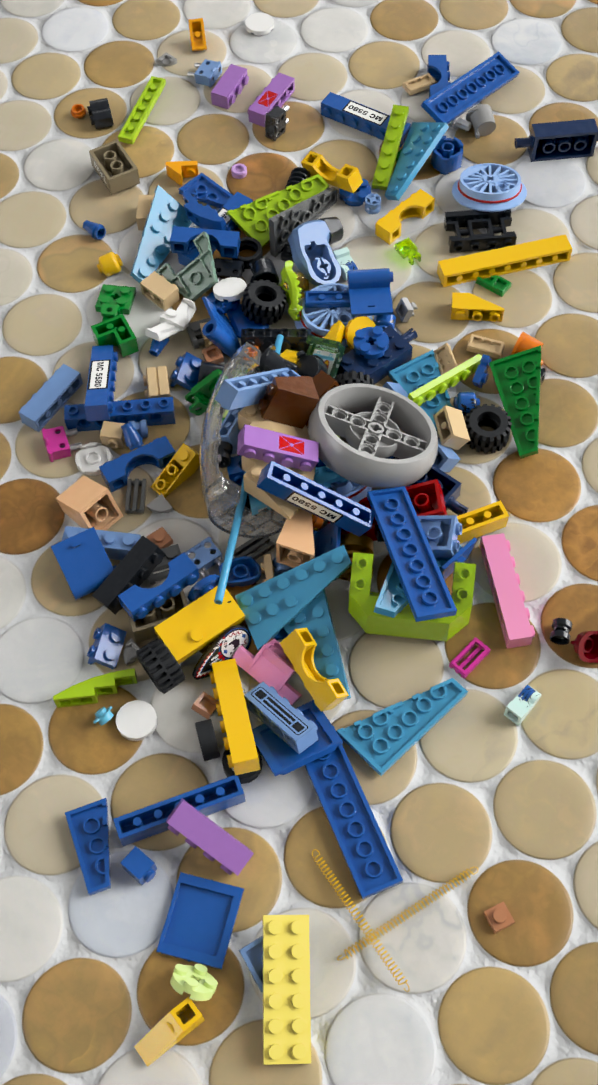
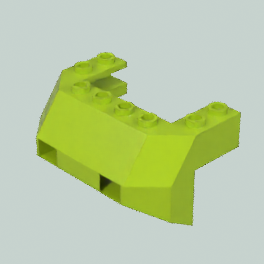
M353 552L348 612L367 634L447 642L469 624L473 603L476 564L454 562L451 597L457 609L456 615L416 622L409 603L394 618L374 612L380 592H370L374 554Z

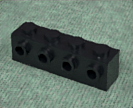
M241 329V353L245 351L247 346H257L261 353H264L270 345H275L278 334L284 336L280 353H283L286 349L309 353L311 351V329Z
M142 536L92 596L116 615L123 608L118 595L133 585L140 587L156 566L162 562L166 554L156 544Z

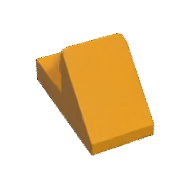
M203 18L189 19L192 52L207 50Z
M197 161L166 162L167 176L183 186V178L199 175Z

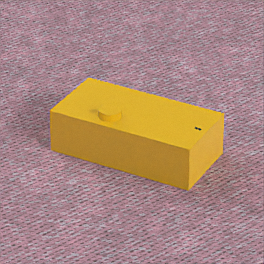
M216 586L154 627L156 635L165 643L178 664L215 641L228 628L236 626L245 620L244 613L227 589H225L222 604L214 602L218 587Z

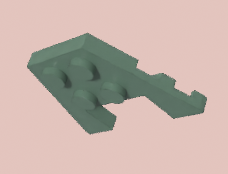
M205 231L193 240L200 255L180 272L175 274L168 263H165L156 271L159 275H163L171 284H175L181 295L192 301H196L218 283L208 233Z

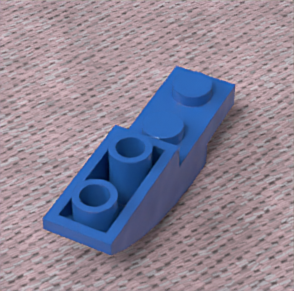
M188 191L182 194L187 218L192 223L202 229L226 230V222L223 217L218 215L216 209H212L208 204L205 206L199 204L197 198Z

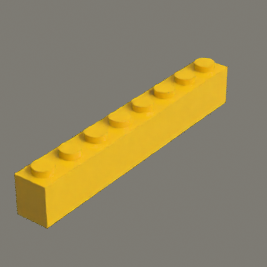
M566 234L444 259L438 261L437 274L442 286L447 287L476 281L478 277L482 279L490 278L494 275L499 276L570 261L572 247Z

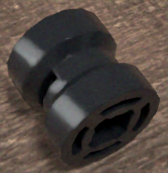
M219 441L214 444L212 463L216 467L226 468L230 466V455L232 454L233 446L229 442Z
M565 618L553 619V631L550 633V641L558 645L569 644L571 637L569 632L572 630V622Z

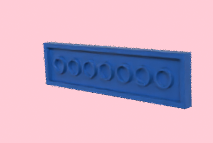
M497 52L423 101L421 107L436 122H446L449 124L516 78L520 72L500 52Z
M405 486L368 491L367 499L375 513V519L415 621L419 622L456 615L457 609Z
M342 744L337 746L335 751L304 765L362 900L403 883L400 872Z

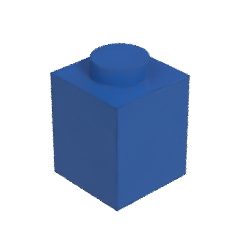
M136 846L120 862L123 869L141 885L145 882H150L156 875L157 867L155 863Z

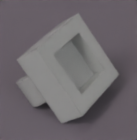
M401 298L395 311L401 322H408L410 317L415 315L413 311L417 310L418 307L414 302L410 303L408 298Z

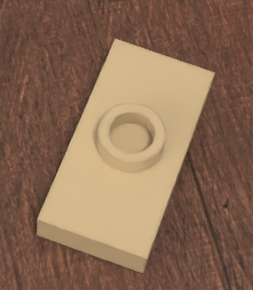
M427 73L403 82L402 87L411 96L430 89V85L436 84V81Z
M471 334L466 351L501 359L505 342Z
M448 343L434 350V357L438 363L441 375L458 366Z

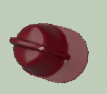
M598 631L579 633L575 640L571 641L576 654L584 662L598 663Z

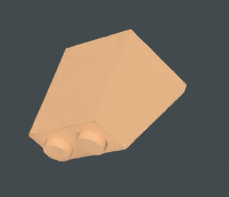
M84 475L55 498L63 512L81 528L90 529L94 527L96 530L106 531L123 517L109 489Z
M301 508L290 520L286 519L276 541V562L292 568L315 558L312 514Z

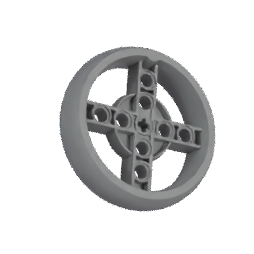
M362 383L337 386L319 398V402L309 416V439L319 442V459L333 472L354 483L378 489L408 486L421 479L435 462L438 451V436L432 420L416 403L393 390ZM337 435L346 438L348 444L342 441ZM390 456H394V457L399 458V459H385V458H388V457H390Z

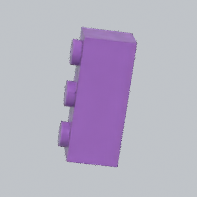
M230 64L211 91L212 105L229 109L234 104L236 97L241 94L243 87L248 84L249 76L247 75L246 68Z

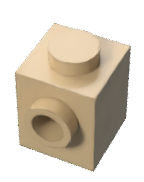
M104 421L100 432L102 445L113 449H124L125 438L121 426L125 423Z

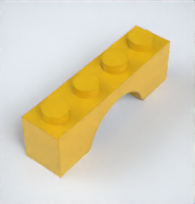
M310 151L301 161L303 168L310 172L311 177L319 174L328 184L354 193L363 183L357 167L345 164L341 169H337L330 165L321 154Z
M419 189L376 222L375 235L390 245L401 236L402 224L400 222L410 217L425 218L434 211L435 198Z
M308 628L294 629L280 642L284 654L291 661L295 672L300 676L304 687L309 691L315 705L321 712L335 708L349 696L338 678L327 679L317 671L314 664V651L317 643Z

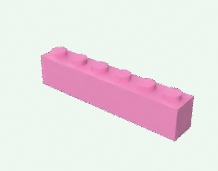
M504 533L481 536L479 547L506 647L508 649L531 645L532 639L535 637V630L528 620L530 619L529 609L525 608L524 592L523 590L520 591L519 588L520 577L514 570L515 560L513 556H510V542L506 540Z

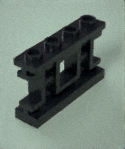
M511 209L500 212L477 210L445 212L444 228L446 231H454L455 236H449V252L492 250L515 245L517 239L515 231L506 232V227L511 226L512 222ZM487 228L486 234L473 233V229Z

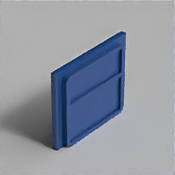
M314 700L297 707L304 717L312 720L318 728V740L300 754L293 750L265 724L252 729L255 745L275 777L286 775L335 751L337 746L343 744V740L323 711L321 712L315 705Z
M180 872L156 952L222 970L244 888Z

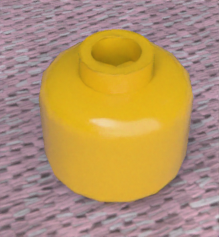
M114 252L100 256L99 264H97L99 272L101 274L104 273L108 277L119 273L123 266L120 256Z

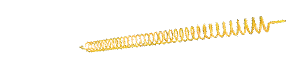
M321 857L318 861H315L314 859V862L318 863L323 859V857ZM326 860L322 861L320 864H317V865H319V868H320V865H322V864H324V863L326 862ZM325 864L322 868H320L321 872H323V875L326 876L332 873L333 871L331 870L327 874H324L325 871H322V869L325 868L328 864ZM332 874L329 878L326 877V879H328V882H330V885L333 886L339 883V880L336 881L334 884H331L332 881H329V879L333 877L335 874ZM339 884L336 888H333L335 889V892H337V895L338 892L344 889V887H342L339 891H336V889L339 888L342 884ZM349 894L345 895L343 898H340L342 899V902L346 903L351 899L350 897L346 901H343V899L346 898ZM354 904L351 908L346 907V909H349V913H351V916H354L353 919L356 920V923L360 924L365 920L364 918L360 922H357V920L360 919L363 915L355 919V916L358 915L361 911L357 912L355 915H352V913L358 910V908L350 912V909L355 907L356 904ZM365 922L362 926H359L361 927V930L365 931L370 927L369 925L365 929H362V927L366 925L368 922ZM375 936L372 940H369L368 938V941L372 942L374 939L377 938V936ZM382 943L379 944L377 947H374V945H373V948H376V949H377L379 946L382 945ZM383 947V948H381L380 950L376 951V952H378V955H381V956H380V959H383V962H384V959L387 958V957L390 955V954H388L386 957L381 958L382 955L387 952V950H386L385 952H383L382 954H379V952H380L381 950H383L385 947ZM393 961L390 965L385 964V966H388V970L391 971L397 967V965H395L393 968L389 969V967L392 964H394L395 961ZM401 972V973H400L399 975H397V976H394V974H393V977H396V979H397V977L400 976L403 972ZM403 976V977H402L401 979H399V980H396V979H395V981H398V985H401V984H399V982H400L403 978H405V976Z
M466 869V871H463V874H462V875L464 876V878H465L466 881H467V878L465 877L464 872L468 875L469 878H471V877L469 876L468 872H467V870H469V869ZM456 875V878H453V881H452V882L454 883V879H455V880L458 882V884L460 885V883H459V881H458V879H457V876H458V875ZM446 882V885H444V886H445V887L448 889V891L450 892L449 888L447 887V883H448V882ZM432 891V894L429 893V897H428L432 903H433V901L431 900L430 895H432L433 898H434L435 901H436V898H435L434 895H433V892H434V891ZM422 898V901H420V902H421V903L424 905V907L426 908V906H425V904H424V902H423V899H424V898ZM408 907V910H406V911H407V912L410 914V916L412 917V915H411V913H410V911H409V908H410V907ZM401 912V915H400V914H398V915L401 916V918L404 920L402 913H403L406 917H407V914H406V912H405V913H404V912ZM387 921V924H385V925H386V926L389 928V930L391 931V929H390V927H389V925H388V922H389V921ZM384 924L383 926H380V929L376 928V930L378 929L382 934L383 932L381 927L386 931V933H388ZM352 946V948H351V947H348V950H347V949H344L345 954H346V951H347V952L350 954L351 957H352V955H351V953H350L349 948L353 951L354 954H356L355 951H354V949H353V946Z

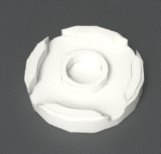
M266 13L251 14L245 20L246 30L250 34L251 32L254 33L256 36L267 35L274 29V19Z
M225 278L214 285L213 293L219 301L228 300V302H233L243 297L247 284L241 278Z
M90 442L80 448L81 450L75 455V463L78 470L89 476L101 474L99 466L112 461L109 448L98 442Z
M134 700L126 703L120 708L116 716L118 731L124 738L131 741H140L143 738L149 737L157 727L158 719L155 709L145 701Z

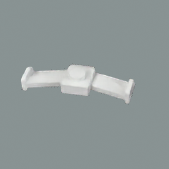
M183 298L177 310L168 309L160 316L161 324L151 329L147 328L145 336L160 342L180 331H184L197 310L194 301Z

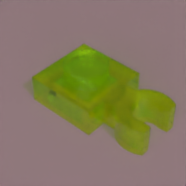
M409 237L395 243L394 249L403 259L408 257L410 265H414V259L421 262V254L417 252L418 248Z

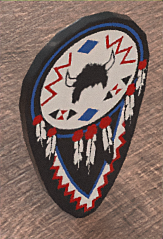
M241 625L232 626L225 630L201 656L193 670V678L199 680L209 677V672L213 671L211 663L233 659V655L241 645L248 650L252 638L250 631Z

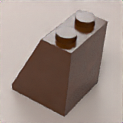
M274 377L272 383L267 386L264 398L259 401L258 409L260 410L261 417L266 420L303 429L311 412L319 402L312 377Z

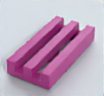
M475 637L449 663V667L451 669L454 668L455 672L460 673L461 677L465 679L490 653L491 649ZM476 644L479 645V646L460 664V666L457 665V663H458ZM483 649L484 651L467 667V669L463 670V668Z

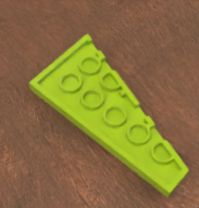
M317 174L302 180L298 184L290 185L286 189L258 198L247 205L244 204L237 209L229 210L226 214L248 237L259 241L263 248L270 241L269 218L328 189L330 185Z

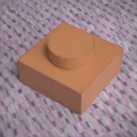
M216 345L201 350L205 361L216 364L224 362V356Z
M163 527L146 536L147 539L156 544L160 549L173 544V539Z
M203 691L193 703L191 709L209 719L217 709L216 704L220 702Z
M504 901L483 913L494 934L515 923Z

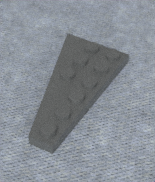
M332 186L269 218L270 254L276 258L282 252L285 243L289 244L288 237L293 229L307 221L317 220L337 202V189Z

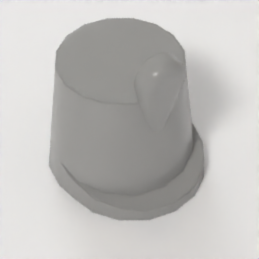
M478 105L470 109L466 114V120L471 122L474 127L476 139H479L480 136H487L496 129L492 109L489 105Z

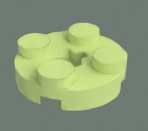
M176 964L170 980V984L176 992L183 995V992L191 994L189 999L196 1001L210 1000L215 993L218 982L207 972V967L202 964H195V966Z

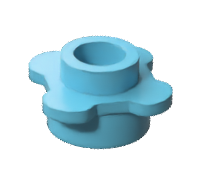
M109 706L107 709L105 707L99 709L95 713L96 717L93 723L98 722L101 726L107 723L114 716L110 711L112 706Z

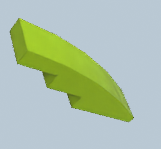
M135 668L110 672L75 684L54 695L53 701L57 708L98 703V696L117 694V686L138 684Z

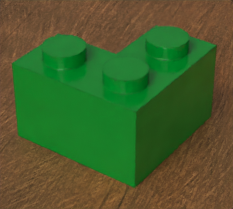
M123 314L91 326L93 338L97 346H117L122 357L139 351L136 336Z

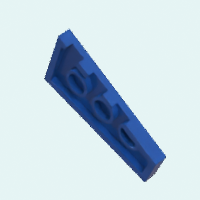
M104 798L65 812L90 896L111 888L107 799Z

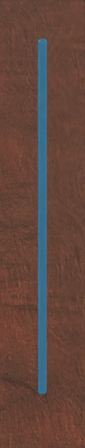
M281 334L277 335L275 342V351L279 355L284 336ZM244 480L242 481L214 602L216 604H222L246 503L248 493L244 491Z

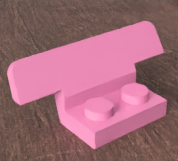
M276 639L263 645L256 656L242 645L233 655L237 665L259 683L264 682L269 687H274L278 695L282 698L285 697L291 706L302 696V694L287 683L296 672L291 661L284 654L280 642Z

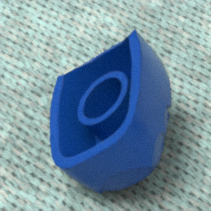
M251 556L233 558L226 586L244 587L258 582L261 577L260 565ZM223 562L219 566V575L221 574Z

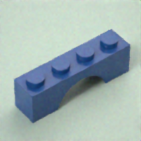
M428 55L427 73L437 81L436 84L430 85L429 97L451 83L448 82L450 81V71L446 55Z
M173 226L170 238L171 253L189 254L192 249L196 248L193 240L205 231L208 233L211 247L217 249L221 257L238 258L240 248L239 231Z
M163 436L129 453L122 454L120 457L99 466L103 480L112 493L127 486L129 474L136 467L150 464L162 469L166 467L176 452L167 437Z
M185 552L168 562L169 574L161 585L148 589L133 585L118 595L121 606L134 622L144 618L148 612L162 606L166 600L172 596H177L182 589L188 585L195 584L200 578L197 566Z

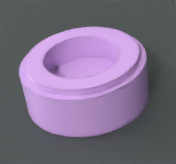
M241 163L233 165L231 168L232 176L236 179L244 178L247 175V167Z

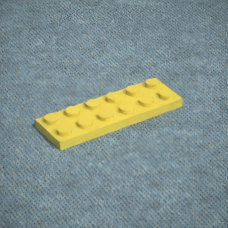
M262 915L263 1064L311 1063L309 915Z

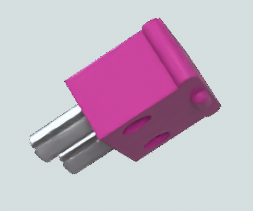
M63 426L42 429L43 440L51 462L70 457L72 450L82 447L81 442L69 445L67 440L68 436L78 434L76 428L64 430Z

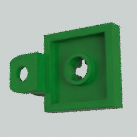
M102 285L95 305L96 312H101V316H103L102 322L121 314H130L136 295V287Z
M216 369L202 381L198 382L185 396L186 401L192 403L189 411L199 416L211 408L210 404L217 406L219 402L215 400V397L223 381L233 377Z

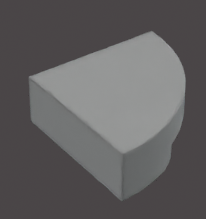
M168 53L156 59V64L166 67L177 63V59Z
M162 494L147 504V508L152 512L169 513L173 511V507Z
M132 638L126 643L123 653L127 667L138 660L136 651L140 649Z

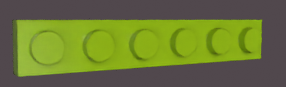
M151 76L118 135L119 142L134 144L166 85V79Z
M393 105L372 181V189L387 190L409 113V106Z
M478 354L409 393L407 398L419 407L427 400L431 401L439 393H444L451 386H456L458 382L466 380L470 375L474 374L478 365H480L482 356Z

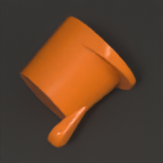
M522 332L511 355L540 345L542 350L544 343Z

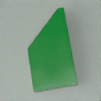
M498 275L483 279L478 277L476 279L478 285L501 297L509 290L512 284Z

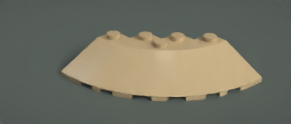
M259 404L246 406L238 412L239 430L246 424L310 440L306 425L303 429L263 419L258 409ZM241 456L242 470L246 472L243 475L244 491L290 520L300 509L299 507L256 487L261 470L269 463ZM316 466L312 469L311 472L301 471L297 468L286 467L314 481Z

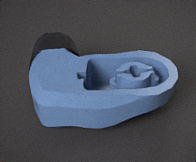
M337 217L307 221L293 229L288 237L295 265L315 286L336 283L341 276V267L330 247L331 244L340 241L344 233L343 226Z

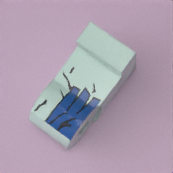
M348 247L333 251V255L341 267L342 278L347 281V271L358 270L350 256Z
M525 686L521 693L506 706L504 715L519 726L539 701L541 694L531 686Z

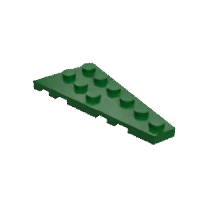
M541 345L489 362L504 411L511 418V432L520 459L538 454Z

